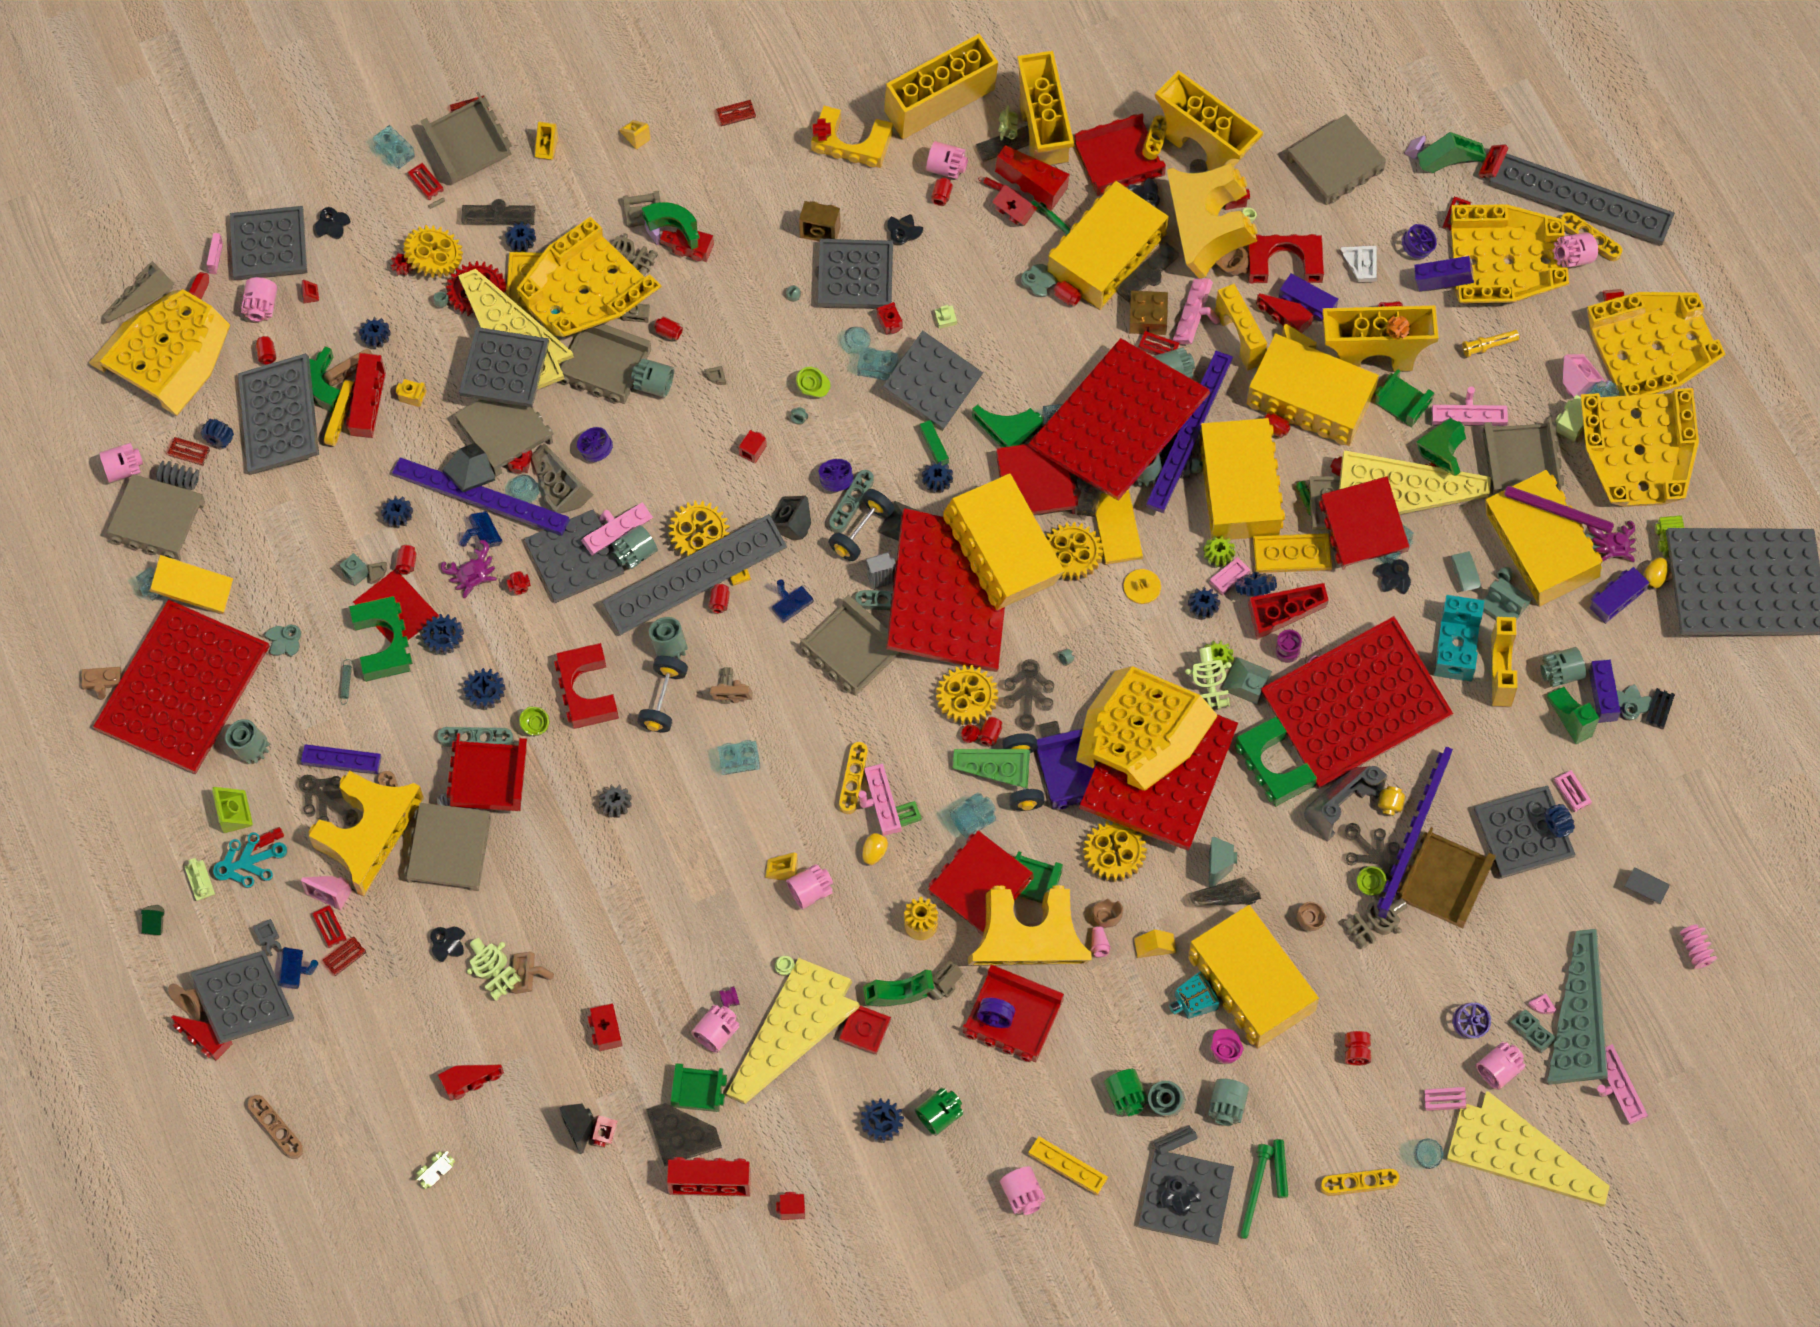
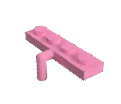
M1210 278L1193 280L1173 341L1180 344H1192L1202 315H1207L1214 324L1220 322L1215 312L1210 307H1205L1213 284Z
M1469 387L1465 397V405H1432V425H1440L1451 417L1456 421H1460L1463 425H1484L1485 422H1492V426H1507V406L1473 405L1475 388Z
M643 502L617 518H614L609 510H604L598 519L600 523H604L606 520L608 523L590 533L581 541L593 556L627 534L637 525L646 524L652 520L653 516Z
M883 764L864 768L872 798L867 799L866 792L860 791L858 794L860 806L862 808L875 806L883 836L901 832V824Z
M1613 1044L1607 1046V1080L1610 1085L1607 1087L1599 1085L1597 1090L1601 1097L1614 1093L1629 1125H1632L1647 1118L1648 1114Z

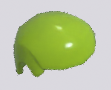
M527 707L521 712L519 718L520 727L531 736L542 735L547 731L550 724L549 715L540 707Z
M1368 866L1358 873L1356 880L1360 891L1369 896L1380 894L1387 883L1386 874L1376 866Z

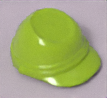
M804 367L796 376L797 387L803 394L824 397L830 390V380L818 368Z

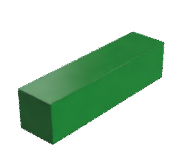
M931 420L921 423L920 431L936 464L940 461L942 466L949 464V457Z

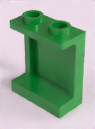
M1018 851L1016 857H1012L1032 871L1034 879L1019 896L1042 903L1044 894L1053 886L1058 885L1063 871V864L1055 862L1053 866L1024 857L1022 852Z
M675 1063L670 1101L671 1107L719 1112L720 1106H724L725 1094H722V1088L727 1085V1075H724V1069L719 1068V1071L684 1068V1064Z

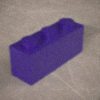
M1469 256L1414 265L1415 279L1419 292L1474 283L1473 267Z
M1290 273L1280 288L1278 297L1301 304L1313 314V318L1318 322H1323V308H1337L1339 300Z
M1634 567L1629 571L1627 569L1619 575L1618 580L1609 582L1602 593L1597 592L1591 598L1590 609L1605 624L1647 590L1649 581Z
M1611 659L1592 661L1588 671L1596 714L1600 718L1598 723L1615 722L1620 715V706Z

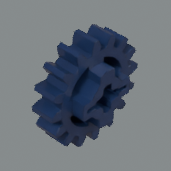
M1259 572L1242 576V579H1237L1235 582L1236 591L1240 595L1246 594V596L1253 597L1271 593V591H1275V588H1277L1276 576Z
M439 614L438 619L432 616V622L426 621L428 627H423L424 634H422V638L425 640V646H429L431 652L436 649L437 655H439L440 651L447 655V650L453 653V647L460 648L459 642H463V636L461 635H464V631L461 629V622L457 623L456 617L450 619V615L447 614L446 618H443L442 614ZM454 629L456 631L455 637L452 634Z
M482 668L481 673L475 670L474 676L468 675L470 681H464L466 687L463 690L464 694H466L465 698L470 700L471 706L476 703L477 709L484 706L485 710H487L488 705L494 708L495 702L501 703L500 697H505L504 690H506V687L503 684V677L499 678L498 672L493 674L492 669L485 672V669ZM484 684L486 685L485 694L483 693Z
M880 1098L877 1104L872 1100L871 1107L865 1106L867 1112L861 1113V1117L865 1118L860 1120L861 1125H865L862 1131H868V1138L874 1136L875 1142L879 1138H882L883 1143H885L886 1138L892 1141L893 1134L899 1136L898 1129H903V1124L900 1123L904 1122V1116H900L902 1109L896 1110L897 1103L890 1105V1099L883 1103L882 1098ZM890 1111L894 1114L896 1120L890 1116ZM882 1118H885L886 1121H883V1123H879V1121H881ZM869 1122L874 1124L875 1130L870 1126Z

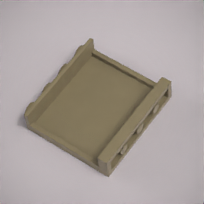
M479 92L476 93L479 99L429 123L427 118L421 120L422 126L453 184L512 155L509 149L512 145L508 137H503L504 130L501 124H496L495 120L497 118L493 110H488L487 107L490 105L486 97L482 98Z
M1347 114L1288 149L1287 160L1291 164L1296 162L1326 197V205L1338 201L1345 193H1351L1355 187L1367 183L1374 175H1380L1384 171L1386 159Z
M600 324L579 331L570 348L574 358L563 362L561 371L564 379L559 382L573 385L582 391L587 390L598 397H606L614 403L625 404L634 386V381L631 380L635 364L641 362V359L648 358L652 350L651 341L606 324Z
M479 399L455 414L458 426L472 444L476 443L486 453L496 477L502 474L501 467L513 461L515 457L521 456L523 452L530 451L546 440L550 444L553 443L552 429L549 425H544L540 413H535L531 407Z
M1548 418L1547 423L1493 427L1492 422L1484 423L1482 434L1489 477H1491L1490 487L1492 496L1505 490L1507 486H1514L1546 469L1550 475H1554L1557 481L1556 486L1558 490H1561V486H1564V476L1560 475L1562 463L1561 458L1557 456L1559 444L1558 441H1555L1556 426L1555 424L1552 425L1551 418Z
M132 474L107 530L109 539L114 544H125L134 550L142 549L151 555L159 554L181 560L180 551L198 509H203L205 505L203 494Z
M849 595L843 599V605L806 640L803 638L800 640L801 651L807 657L811 656L819 668L827 670L833 680H838L848 693L852 692L855 696L901 653L886 649L888 629Z
M420 803L419 809L416 808L414 819L417 820L416 827H413L411 832L413 845L409 846L408 849L410 862L405 867V876H407L409 883H412L414 880L470 887L471 891H479L492 817L490 812Z

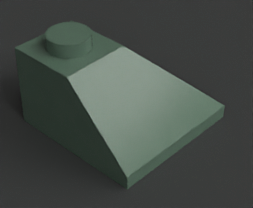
M1236 657L1222 690H1228L1232 695L1258 704L1262 695L1261 688L1267 685L1272 671Z
M1211 837L1209 849V888H1213L1233 870V864H1237V852H1234V845L1217 837Z

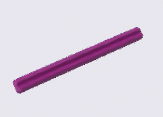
M1507 486L1504 495L1506 497L1598 530L1611 533L1614 528L1613 522L1512 486Z

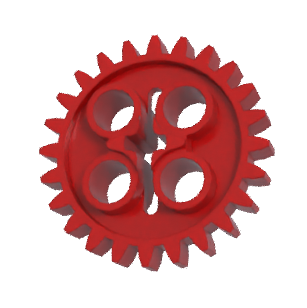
M476 261L475 265L469 262L468 267L462 264V270L456 268V274H450L451 279L447 280L449 286H446L450 304H454V309L460 308V314L466 311L469 317L474 311L468 298H464L467 295L458 275L476 269L503 293L506 292V282L503 279V274L499 273L498 268L493 270L492 264L486 267V262H483L482 265H479L478 261Z

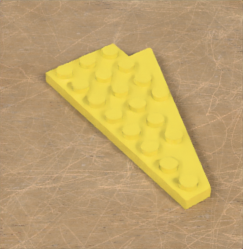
M474 269L458 275L481 328L549 338V346L538 389L564 379L559 363L574 358L570 349L478 270Z
M1345 450L1342 454L1339 489L1388 476L1399 514L1485 498L1490 494L1491 477L1466 472H1461L1454 476L1439 467Z
M798 958L728 1089L727 1096L746 1104L855 1012L860 1006L859 1003L845 997L852 984V980Z
M1486 1091L1482 1108L1466 1104V1108L1460 1109L1447 1161L1602 1207L1605 1206L1610 1187L1607 1183L1490 1092Z

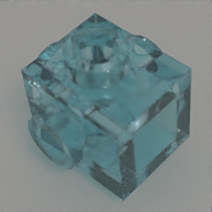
M1601 380L1600 383H1596L1591 391L1593 394L1600 393V397L1620 396L1618 395V389H1616L1617 385L1609 380L1606 382Z
M149 567L139 574L136 579L144 597L148 596L153 601L163 595L149 591L155 570Z

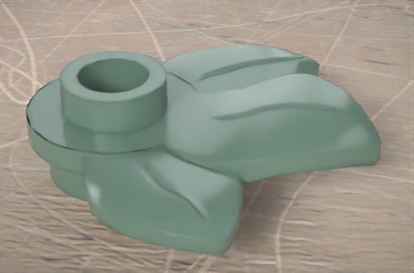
M1044 264L1032 266L1031 270L1025 271L1021 276L1023 286L1031 288L1035 295L1042 297L1047 296L1046 288L1057 284L1056 278L1047 272V266Z
M292 624L286 627L275 626L265 633V636L273 641L270 650L272 655H282L287 652L290 656H293L298 652L300 648L298 640L301 637V630L298 626ZM290 633H295L294 636H289Z
M1635 684L1627 688L1625 692L1617 690L1619 706L1624 718L1634 720L1640 713L1647 712L1650 709L1652 697H1641ZM1627 709H1631L1633 713H1629Z

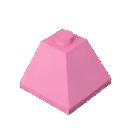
M1566 354L1564 356L1563 384L1569 395L1575 397L1576 395L1588 394L1606 382L1584 354Z
M319 876L303 877L301 879L306 895L340 911L352 892L349 881L342 877Z

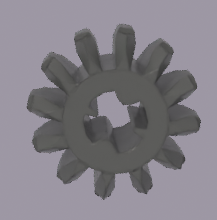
M611 784L610 790L604 788V794L599 796L601 800L599 806L603 808V813H609L611 818L614 814H617L620 818L621 812L627 814V808L632 806L630 802L632 796L628 794V789H622L620 784L617 788H614Z

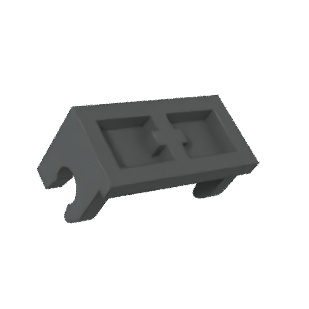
M1634 867L1624 887L1661 904L1670 884Z

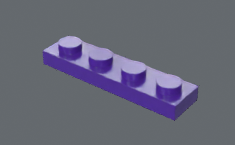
M305 744L301 763L308 766L378 774L382 756L379 753Z

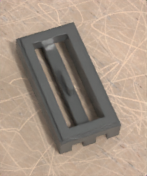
M1188 1125L1154 1140L1153 1143L1155 1148L1163 1155L1196 1140L1198 1137L1196 1132Z

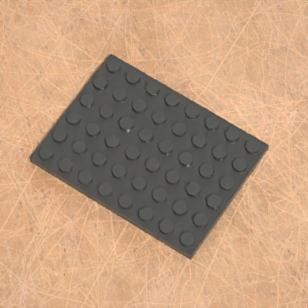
M1667 528L1666 537L1680 635H1820V562L1814 529Z

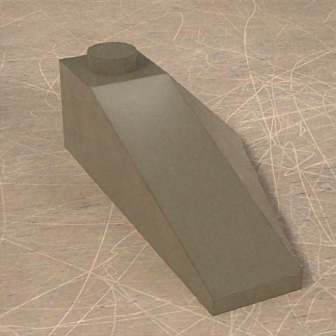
M152 261L137 275V282L124 290V297L116 299L102 316L110 322L163 295H167L173 289L174 283Z

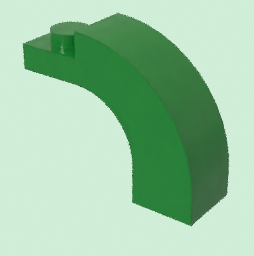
M669 202L653 203L642 207L643 219L650 231L664 226H672L684 234L691 250L698 247V239L700 237L697 232V220L686 208Z
M325 346L322 352L320 351L317 354L316 361L309 358L313 399L321 408L333 413L340 390L323 381V376L334 358L332 349Z
M924 970L910 978L899 981L875 979L863 986L865 1004L870 1006H895L924 999L927 997L928 992L934 990L932 971Z

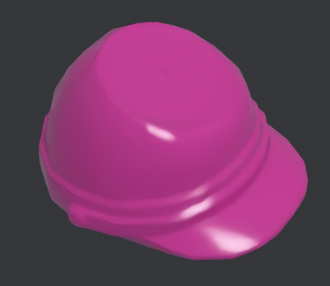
M1218 1029L1213 1034L1211 1050L1218 1062L1232 1064L1240 1058L1244 1048L1239 1035L1231 1029Z

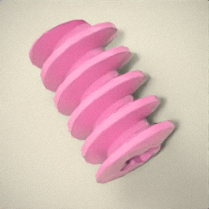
M1698 924L1688 926L1680 931V935L1684 937L1683 942L1687 944L1686 949L1690 951L1688 955L1690 958H1693L1691 962L1693 965H1696L1694 969L1704 968L1717 960V956H1710L1714 949H1707L1711 942H1704L1708 935L1701 934L1706 929L1699 928Z

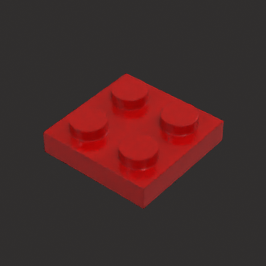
M859 1006L848 1017L839 1039L843 1043L877 1055L891 1022V1017Z

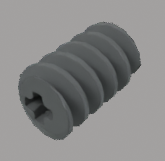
M162 461L158 467L156 477L159 482L191 491L197 486L200 471L196 469L193 474V468L191 467L186 472L185 465H182L179 469L178 463H175L172 467L171 461H168L166 465Z

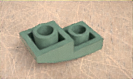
M1470 551L1451 555L1454 573L1458 574L1461 592L1481 588L1479 575Z
M1526 1009L1511 1022L1515 1029L1540 1053L1544 1052L1555 1041V1036L1542 1027L1540 1021Z

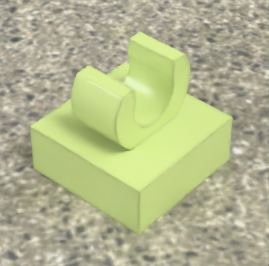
M945 305L935 309L939 329L957 325L953 305Z

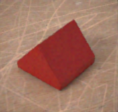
M303 279L301 284L303 304L318 302L317 284Z
M1622 289L1602 291L1604 302L1624 296Z

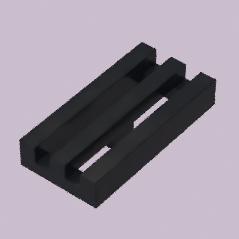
M1656 688L1645 724L1664 729L1675 696L1674 693L1669 694L1667 693L1668 691L1664 690L1663 692ZM1658 695L1662 696L1655 719L1651 721ZM1668 698L1669 701L1663 716L1662 723L1660 724L1658 723V720L1665 699Z

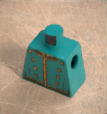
M1200 971L1176 989L1175 997L1177 1000L1169 1004L1173 1015L1184 1011L1187 1018L1190 1019L1218 1010L1220 1002Z

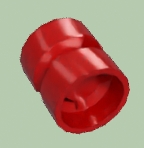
M1351 1031L1345 1034V1047L1348 1048L1345 1051L1346 1064L1362 1066L1371 1063V1050L1368 1049L1371 1046L1370 1033Z

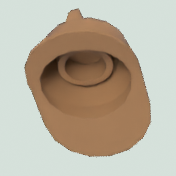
M1239 247L1216 261V264L1232 275H1238L1242 272L1246 274L1249 259L1246 250L1243 247Z
M170 984L168 990L174 1003L187 1013L192 1020L199 1021L200 1014L204 1012V1008L195 988L184 990L177 984Z

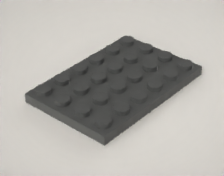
M305 353L238 373L248 472L252 475L319 455L309 356Z

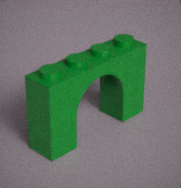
M392 596L349 606L355 631L382 626L394 633L393 641L386 650L360 657L365 681L411 672L410 665L413 662L411 654L406 651L409 643L407 636H403L402 632L406 629L404 620L399 618V614L402 613L400 602L396 603L395 597Z
M1277 716L1237 737L1235 744L1237 753L1243 755L1246 760V767L1249 771H1253L1257 784L1264 788L1266 798L1269 802H1273L1275 807L1316 786L1317 777L1307 763L1285 774L1273 773L1263 765L1261 760L1262 753L1269 747L1283 741L1286 737L1287 731Z

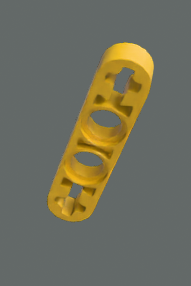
M1568 212L1562 215L1561 219L1564 221V230L1570 235L1579 234L1580 229H1586L1595 239L1603 241L1602 245H1598V253L1610 261L1620 259L1622 247L1617 242L1573 213Z
M345 380L325 434L324 443L326 445L335 446L353 399V388L355 385L353 381Z
M856 742L850 748L839 801L840 810L844 814H852L857 808L858 794L861 790L868 756V748L863 742ZM858 748H861L862 752L860 753L859 760H857L856 751ZM853 765H858L861 770L859 773H852L850 768ZM849 783H855L857 789L849 791L846 786ZM848 796H850L851 805L849 806V808H845Z
M1394 1169L1330 1175L1322 1180L1321 1191L1327 1196L1392 1189L1397 1186L1400 1176ZM1388 1174L1395 1178L1392 1183H1389V1180H1382V1185H1379L1380 1178L1378 1175H1381V1179H1386ZM1372 1176L1376 1183L1373 1186H1368L1364 1179ZM1346 1179H1353L1356 1186L1354 1188H1347L1344 1181ZM1338 1180H1341L1342 1189H1339V1185L1333 1186L1332 1190H1329V1187H1325L1328 1181L1332 1185H1336L1339 1182Z

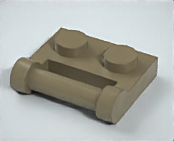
M659 191L628 197V195L623 196L628 227L645 225L642 207L647 206L630 207V204L654 200L655 203L661 202Z

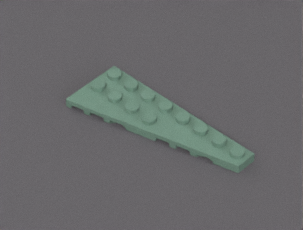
M1596 929L1576 931L1572 950L1573 956L1569 966V976L1565 986L1566 991L1558 1022V1032L1554 1042V1053L1550 1062L1549 1077L1547 1078L1549 1085L1608 1078L1598 933Z

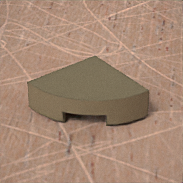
M722 366L704 369V373L709 381L717 385H726Z
M387 562L368 564L371 584L380 581L385 576Z

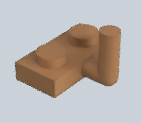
M121 667L82 669L83 690L94 689L101 700L106 696V688H116L122 679Z
M734 680L733 686L726 684L711 686L710 694L714 700H732L733 703H738L739 700H752V690L746 684H741L739 680Z
M531 951L514 954L513 968L516 970L515 973L520 977L521 981L514 985L511 992L515 994L531 992L533 988V975L540 974L551 980L554 977V973L542 966L534 967L535 954Z

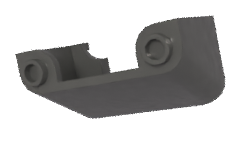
M1377 766L1353 768L1341 776L1306 807L1304 813L1305 820L1328 842L1335 835L1333 825L1341 816V808L1339 806L1355 792L1361 798L1365 797V795H1372L1377 799L1380 796L1381 790L1385 787L1388 775Z

